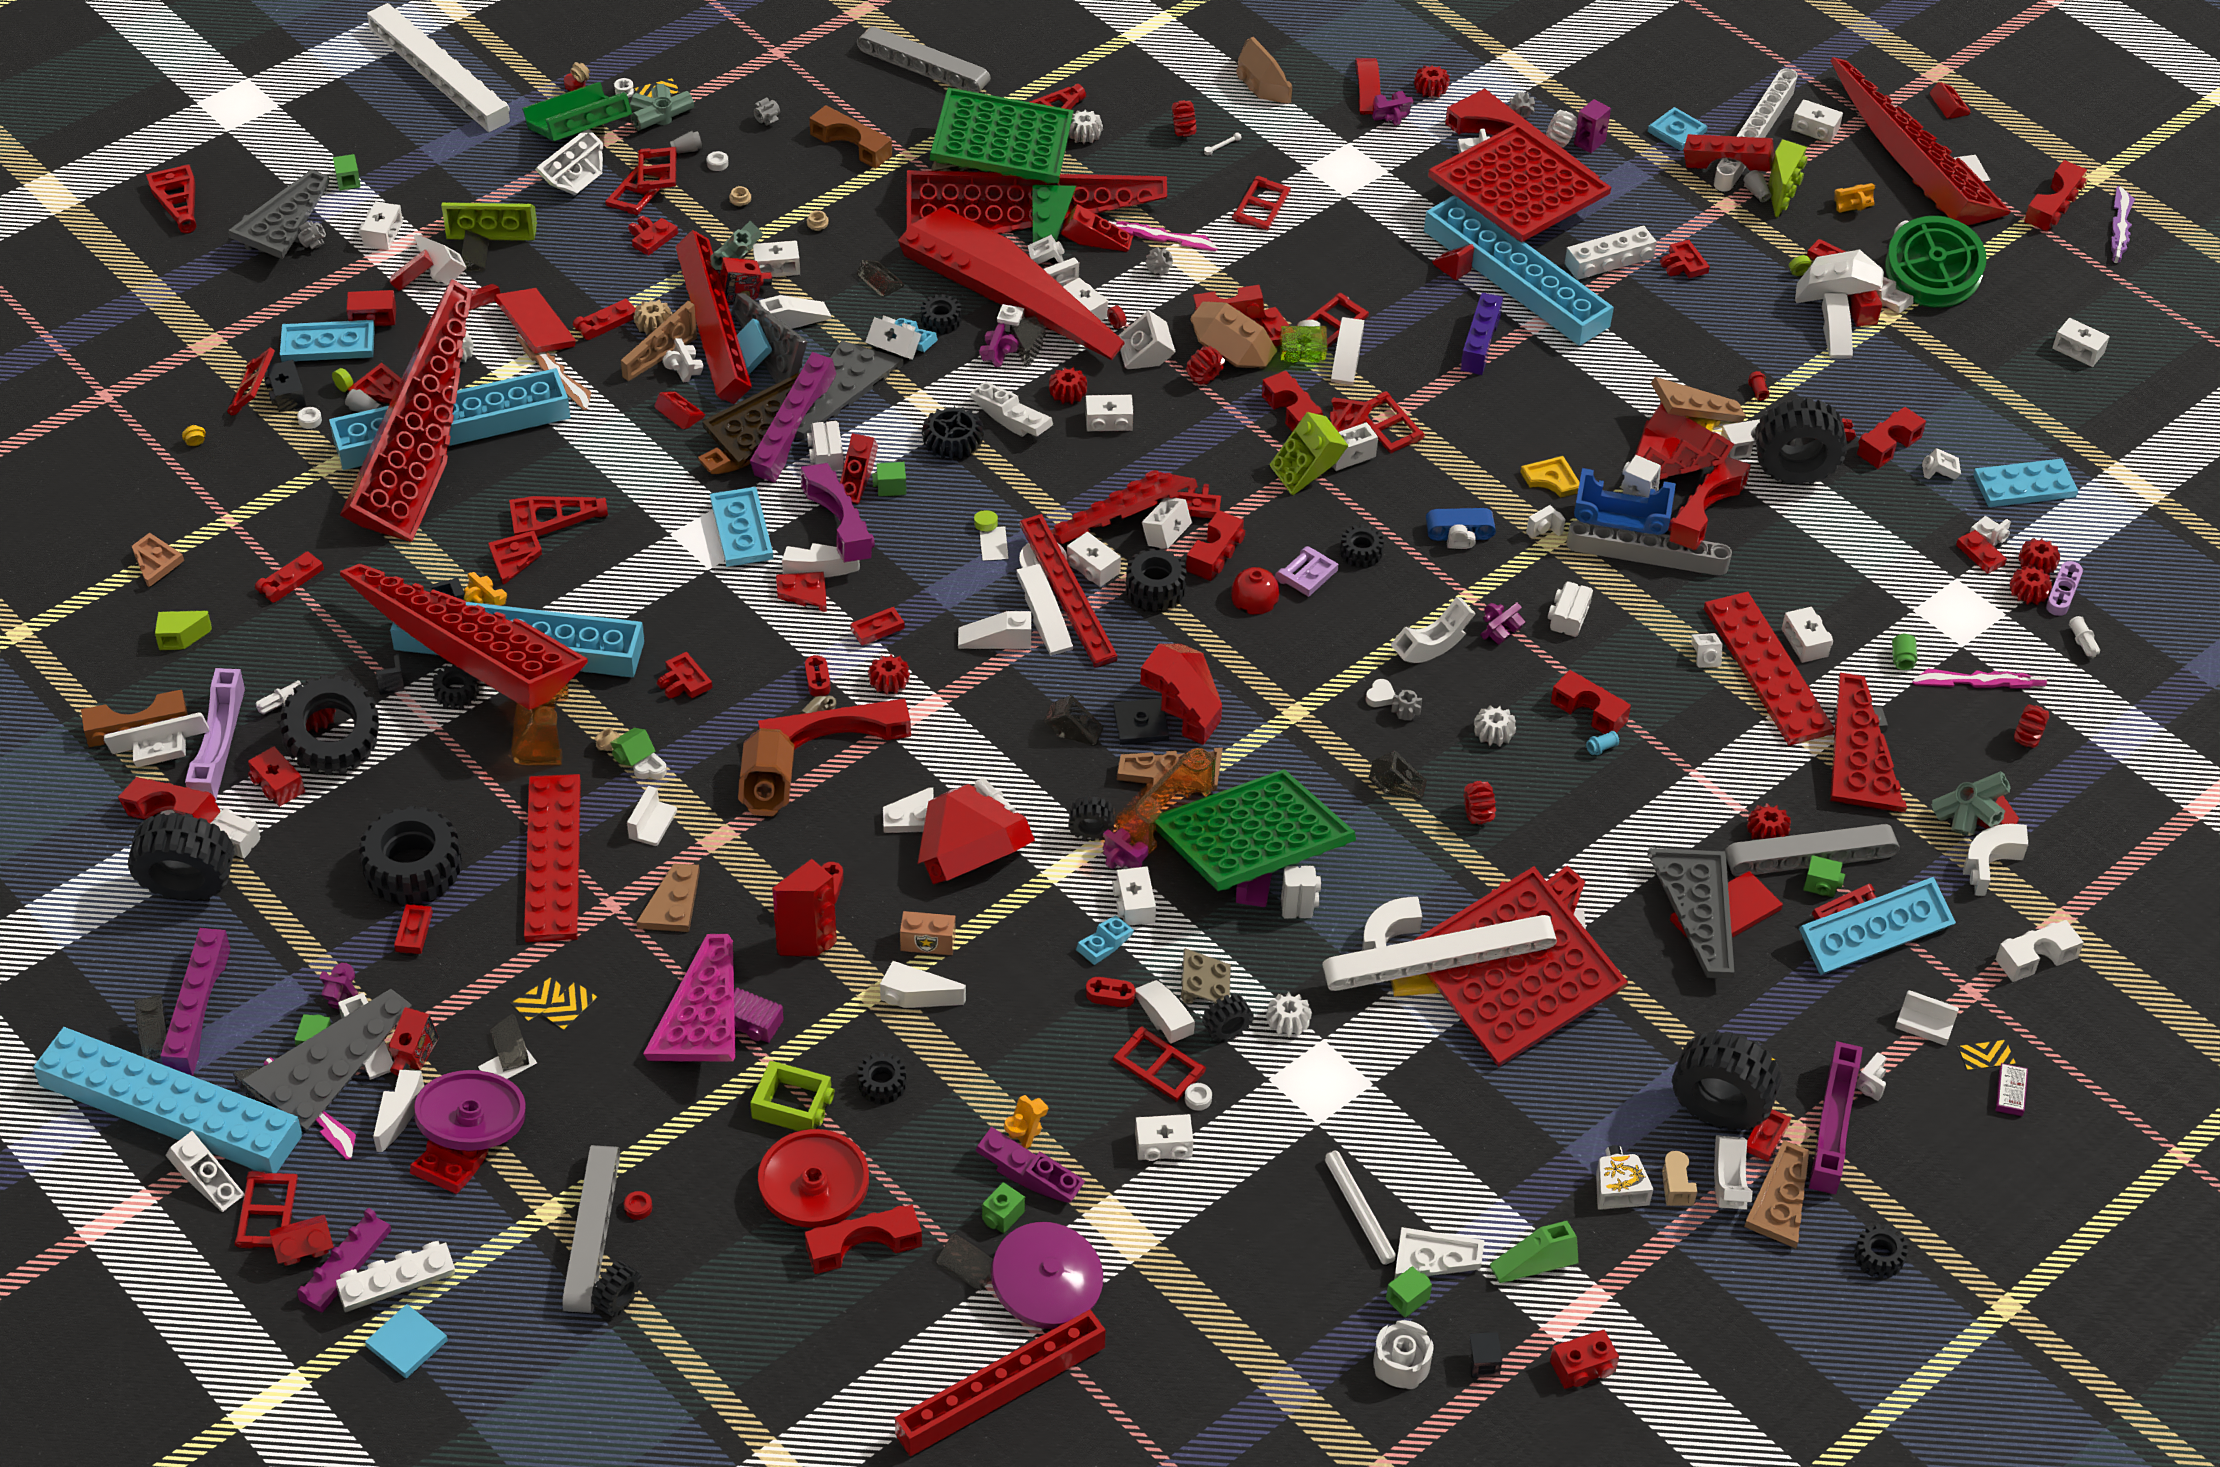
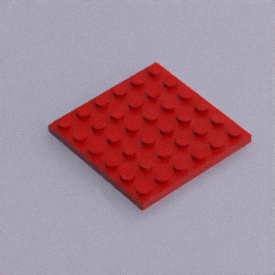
M1519 123L1434 166L1428 172V177L1520 242L1529 239L1608 196L1612 188Z
M1535 866L1414 939H1425L1541 915L1550 917L1557 943L1551 948L1425 973L1498 1067L1628 986V981Z

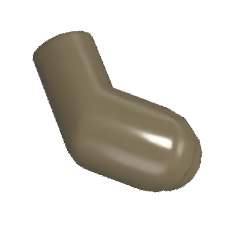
M833 696L815 697L800 711V714L832 710L836 706V699Z

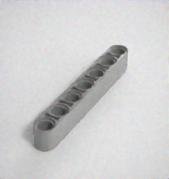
M869 27L857 40V46L866 54L961 90L979 93L991 79L989 72L983 67L877 27Z
M1579 520L1573 521L1570 524L1566 542L1567 547L1575 552L1712 575H1724L1727 573L1732 555L1730 547L1720 543L1702 541L1698 548L1693 550L1670 542V535H1653L1587 524Z
M1887 824L1737 842L1729 845L1725 852L1731 873L1734 876H1741L1748 871L1756 875L1809 868L1812 855L1842 862V864L1889 858L1898 853L1900 846L1892 827Z
M590 1146L563 1295L564 1311L593 1313L595 1305L592 1304L591 1297L593 1296V1289L597 1287L595 1284L599 1281L619 1167V1147Z

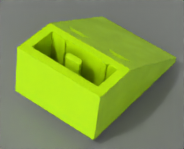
M1783 139L1775 151L1768 182L1775 217H1779L1782 210H1787L1790 202L1789 197H1794L1797 189L1796 185L1800 186L1803 180L1804 173L1801 170L1805 168L1808 159L1805 156L1807 147Z
M1307 412L1269 465L1291 495H1294L1335 465L1349 445L1326 416Z

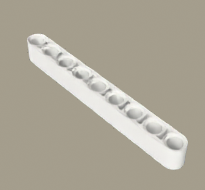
M1786 68L1779 71L1737 137H1766L1794 94L1797 73L1794 70ZM1722 158L1717 166L1714 187L1719 191L1731 190L1746 166L1738 160Z
M1541 915L1334 956L1326 959L1322 965L1328 988L1337 991L1544 950L1553 947L1557 943L1550 917Z

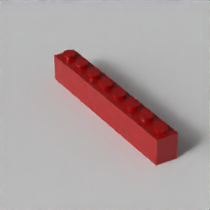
M1089 1309L896 1416V1437L910 1457L1104 1349L1105 1328Z

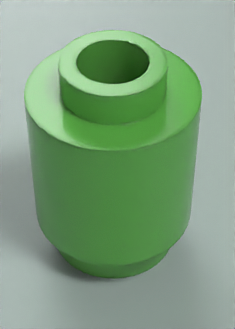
M1906 633L1899 634L1892 640L1893 663L1898 669L1910 670L1915 667V663L1918 660L1916 638Z

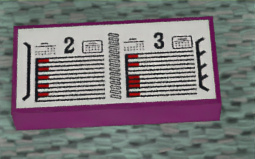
M2001 1063L1998 1077L1996 1111L2023 1116L2028 1068Z

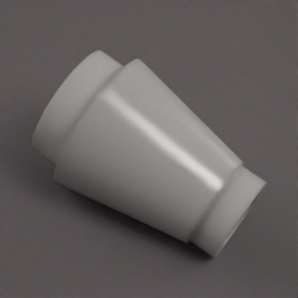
M690 131L674 141H670L671 147H676V153L696 152L698 149L703 148L698 131Z
M1753 170L1744 177V186L1760 202H1766L1771 198L1772 195L1762 173Z
M352 389L345 401V405L349 407V410L356 412L382 407L381 404L360 389Z

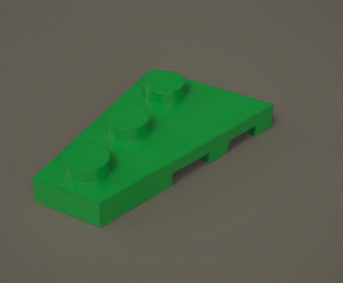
M1032 185L1033 243L1050 235L1057 242L1076 186Z

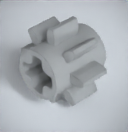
M1520 92L1515 94L1513 98H1510L1511 104L1509 107L1523 118H1527L1531 113H1534L1533 106L1535 105L1534 97L1529 98L1528 92Z
M765 98L755 103L757 108L754 109V116L759 123L765 122L766 126L779 120L777 115L780 114V108L774 100L769 101L768 98Z
M307 221L299 226L301 232L298 234V238L304 247L308 248L310 246L313 249L324 244L322 238L326 236V233L318 222L313 224L312 221Z
M1159 247L1150 250V254L1146 256V266L1154 274L1159 273L1162 276L1169 272V268L1173 267V257L1165 248L1160 250Z
M1402 690L1399 696H1393L1392 712H1397L1399 719L1412 720L1415 715H1420L1422 698H1417L1414 691Z

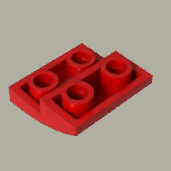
M429 1140L426 1151L411 1164L410 1174L457 1194L479 1169L489 1149L474 1151L456 1150L443 1147Z

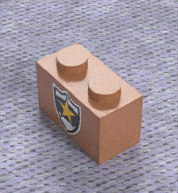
M903 911L900 929L901 951L953 955L956 935L954 915Z

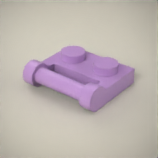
M1306 546L1300 551V555L1287 567L1277 571L1275 577L1281 584L1287 583L1309 597L1338 571V563ZM1305 562H1309V563H1308L1307 565H1305L1297 574H1295V575L1293 574V573H1294L1297 569H1299Z

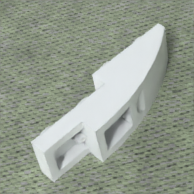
M984 382L970 392V396L987 414L1022 437L1027 433L1039 436L1053 426L1051 417L1020 404L1017 395L991 383Z

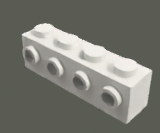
M1640 226L1567 247L1565 265L1577 280L1654 258L1657 241L1645 226Z
M439 1241L431 1242L422 1247L423 1250L412 1254L411 1250L396 1255V1260L385 1263L384 1260L369 1264L368 1269L357 1273V1270L354 1269L340 1275L341 1279L336 1280V1287L344 1311L348 1312L454 1275L455 1267L447 1244H439Z

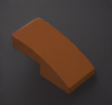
M718 447L698 457V461L711 474H721L739 469L731 458ZM751 458L742 467L751 464Z

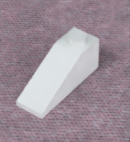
M1006 611L959 627L958 649H1031V611Z
M892 961L880 983V998L890 1005H897L903 1008L964 1005L966 1001V985Z

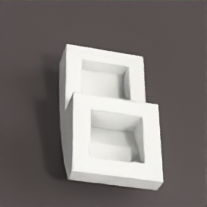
M1883 277L1882 289L1876 291L1884 306L1897 313H1901L1913 304L1912 295L1897 290L1895 281Z

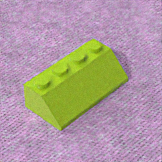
M442 203L441 205L446 239L535 240L537 218L535 206L532 204Z

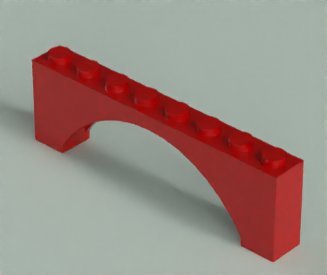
M1485 88L1447 107L1445 124L1457 134L1480 133V129H1485L1486 134L1496 135L1519 123L1599 178L1596 173L1587 168Z

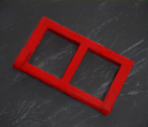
M676 147L638 150V191L643 192L651 191V189L676 187ZM670 155L669 164L644 166V159ZM670 171V179L644 181V174Z
M637 165L605 203L606 206L639 215L645 205L661 188L651 189V191H638L637 184H633V181L638 177ZM670 171L647 173V175L660 178L659 180L670 179ZM625 190L645 195L637 205L617 200Z
M1256 176L1236 212H1234L1232 219L1242 224L1246 223L1269 230L1291 192V187ZM1258 186L1282 193L1277 203H1272L1252 195ZM1248 203L1272 210L1266 221L1242 212Z
M1338 293L1333 299L1306 319L1316 321L1320 317L1337 328L1338 331L1328 339L1319 334L1304 337H1308L1325 349L1338 340L1341 321L1328 314L1327 311L1338 303L1357 315L1353 319L1364 320L1368 317L1369 312L1349 300L1347 296Z
M270 347L259 357L253 358L248 362L246 372L233 402L228 407V414L236 415L243 406L255 398L275 352L274 349ZM259 368V370L254 375H252V373ZM251 386L249 392L243 396L244 391Z
M1387 391L1366 401L1370 403L1372 408L1387 402L1396 413V415L1377 424H1374L1368 416L1363 422L1368 423L1378 436V440L1390 454L1424 439V432L1416 426ZM1403 420L1413 433L1391 443L1381 430Z
M1143 1026L1113 1056V1061L1176 1102L1185 1094L1186 1089L1197 1082L1206 1071L1205 1066L1178 1051ZM1144 1038L1165 1051L1147 1071L1126 1058ZM1172 1056L1193 1069L1175 1090L1154 1076Z
M250 1171L247 1174L235 1246L240 1248H274L271 1237L245 1236L249 1214L283 1215L281 1227L289 1225L298 1175ZM254 1184H288L285 1206L252 1205Z

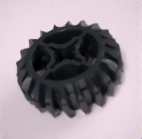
M954 405L952 409H948L946 406L944 410L936 409L935 413H929V417L925 418L923 423L922 440L924 445H926L928 451L933 452L934 456L940 454L942 459L950 457L952 460L953 457H958L961 460L963 455L969 457L971 452L976 453L977 449L981 447L984 438L982 421L978 415H973L972 410L965 411L964 407L956 409Z

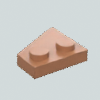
M148 533L132 545L134 556L149 587L184 561L183 554L151 533Z

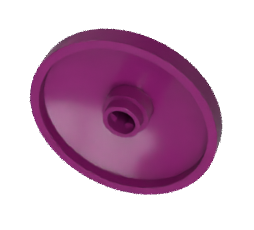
M463 1070L439 1076L426 1084L420 1090L415 1100V1122L419 1130L432 1142L450 1149L474 1151L495 1147L516 1135L525 1120V1099L520 1089L510 1080L486 1071Z
M1035 1222L1013 1230L1002 1240L993 1258L991 1280L997 1298L1010 1314L1031 1326L1055 1329L1094 1308L1103 1287V1269L1095 1249L1078 1232L1057 1223Z

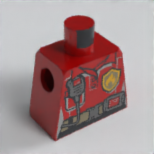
M723 257L720 279L728 304L734 303L736 294L745 293L753 300L757 299L760 286L772 285L771 273H761L757 261Z
M407 1007L404 1008L389 1043V1050L394 1059L390 1068L393 1074L398 1076L400 1070H408L409 1068L415 1070L422 1069L439 1039L430 1014Z

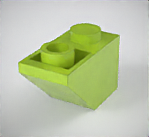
M208 611L158 612L155 636L159 650L185 649L212 630Z

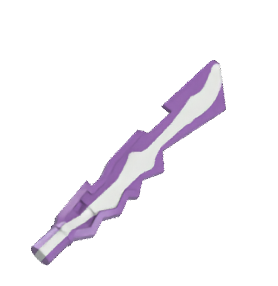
M2120 186L2116 188L2114 209H2118L2117 217H2113L2112 220L2113 236L2111 237V251L2114 263L2121 262L2122 254L2127 251V244L2130 241L2129 237L2131 235L2128 229L2132 224L2126 219L2135 201V198Z

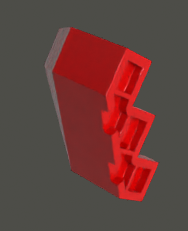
M1660 402L1650 420L1646 421L1635 455L1661 465L1660 479L1668 476L1723 464L1735 444L1686 416L1668 414L1662 402Z
M1158 644L1141 667L1140 684L1162 693L1161 710L1183 719L1182 736L1204 745L1221 722L1222 703L1204 654L1183 644Z
M970 784L952 789L928 801L918 864L921 862L925 863L933 884L945 880L948 881L1013 853L1035 841L1026 817L1018 812L1014 814L1004 808L1005 805L1001 802L976 792V788Z

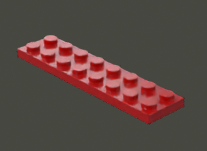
M1749 592L1705 602V612L1788 746L1832 735L1834 726Z
M580 774L529 777L525 942L578 940Z

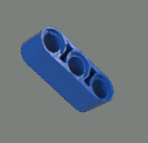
M1487 508L1434 509L1426 514L1428 536L1432 540H1447L1449 530L1454 525L1466 526L1467 531L1475 534V540L1489 539L1496 533L1493 512Z

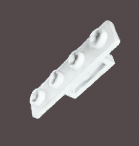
M196 713L104 735V741L112 754L133 750V762L136 767H141L186 756L185 737L209 732V726L202 713Z

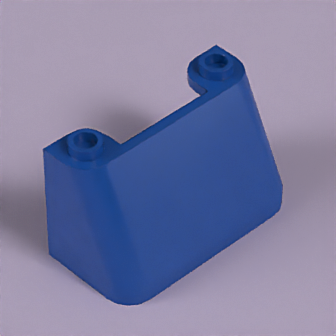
M1582 468L1574 511L1577 520L1587 524L1653 535H1661L1668 530L1676 483L1664 482L1663 487L1658 491L1650 489L1649 498L1602 490L1604 481L1599 480L1598 482L1595 480L1594 470Z

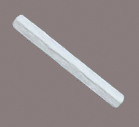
M1338 1151L1327 1153L1325 1162L1381 1263L1387 1265L1394 1262L1396 1254Z

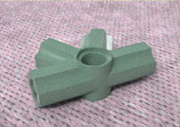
M657 84L651 90L652 98L638 93L632 96L630 107L634 112L631 114V121L638 131L656 123L667 125L671 123L673 116L694 108V101L688 91L671 97L670 88L666 87L665 84Z
M749 221L741 230L735 231L710 256L711 266L715 270H721L723 257L743 259L764 234L755 224Z
M2000 771L1974 783L1964 782L1955 791L1932 800L1931 805L1940 821L1954 816L1951 831L1971 836L1975 833L1978 817L1991 828L2003 820L2005 810L1993 800L2010 793L2011 788L2004 773ZM1974 793L1973 797L1968 800L1970 794Z

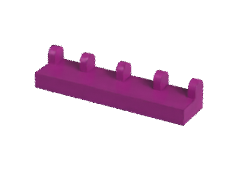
M367 1208L364 1211V1218L356 1227L352 1226L348 1230L349 1235L341 1245L331 1250L329 1259L321 1268L317 1267L313 1271L314 1276L305 1287L300 1286L297 1290L299 1301L322 1313L339 1294L336 1280L341 1279L340 1275L354 1269L358 1271L392 1231L390 1224L377 1218L376 1213L372 1209Z

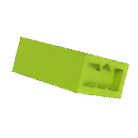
M769 1061L751 1100L752 1118L797 1131L816 1129L817 1125L821 1126L823 1123L826 1104L830 1105L834 1097V1089L831 1088V1077ZM780 1082L817 1092L808 1112L771 1102Z

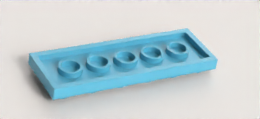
M1934 877L1802 925L1799 931L1820 975L1951 927L1956 922Z

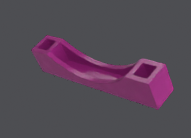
M814 352L809 356L750 460L754 476L774 483L777 481L786 465L790 447L804 416L812 404L827 392L836 376L832 358Z
M828 463L801 467V488L807 499L828 508L841 522L837 529V551L843 562L871 558L872 548L875 547L874 537L867 531L865 521L860 519L858 509L853 507L851 497L846 495L842 483H839L836 472L832 471Z
M199 928L161 1053L163 1065L191 1076L194 1075L199 1058L202 1026L208 999L216 979L225 970L231 950L226 930Z
M1836 1041L1830 1060L1809 1189L1835 1195L1837 1193L1843 1172L1847 1130L1863 1047Z

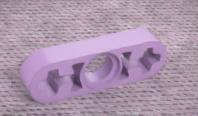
M2067 561L2062 564L2046 605L2047 610L2051 614L2062 616L2067 613L2083 572L2080 564L2073 561ZM2069 572L2073 573L2071 578L2067 577ZM2059 586H2066L2070 591H2063ZM2058 599L2062 600L2061 605L2056 604Z

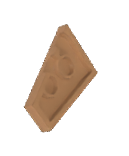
M673 863L639 917L637 929L689 932L700 873L699 865Z

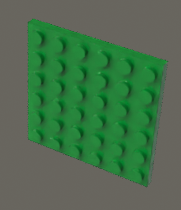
M948 88L933 141L930 160L940 164H953L962 168H975L984 172H997L1006 176L1014 175L1024 179H1036L1045 183H1059L1074 110Z
M1285 769L1150 817L1151 826L1217 891L1229 889L1233 885L1244 881H1251L1255 877L1266 873H1273L1282 867L1297 864L1304 859L1322 855L1326 851L1344 847L1346 844L1356 841L1355 831Z

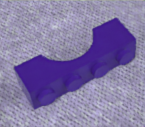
M1481 293L1463 349L1461 371L1483 375L1493 332L1497 330L1501 317L1502 296Z

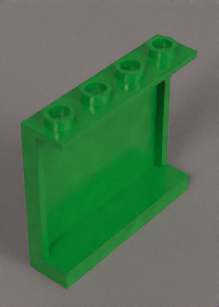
M601 82L522 108L528 129L553 141L632 114L627 94L623 92L608 97L603 93Z

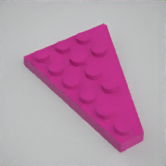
M729 934L706 935L643 1053L648 1061H734L733 940Z

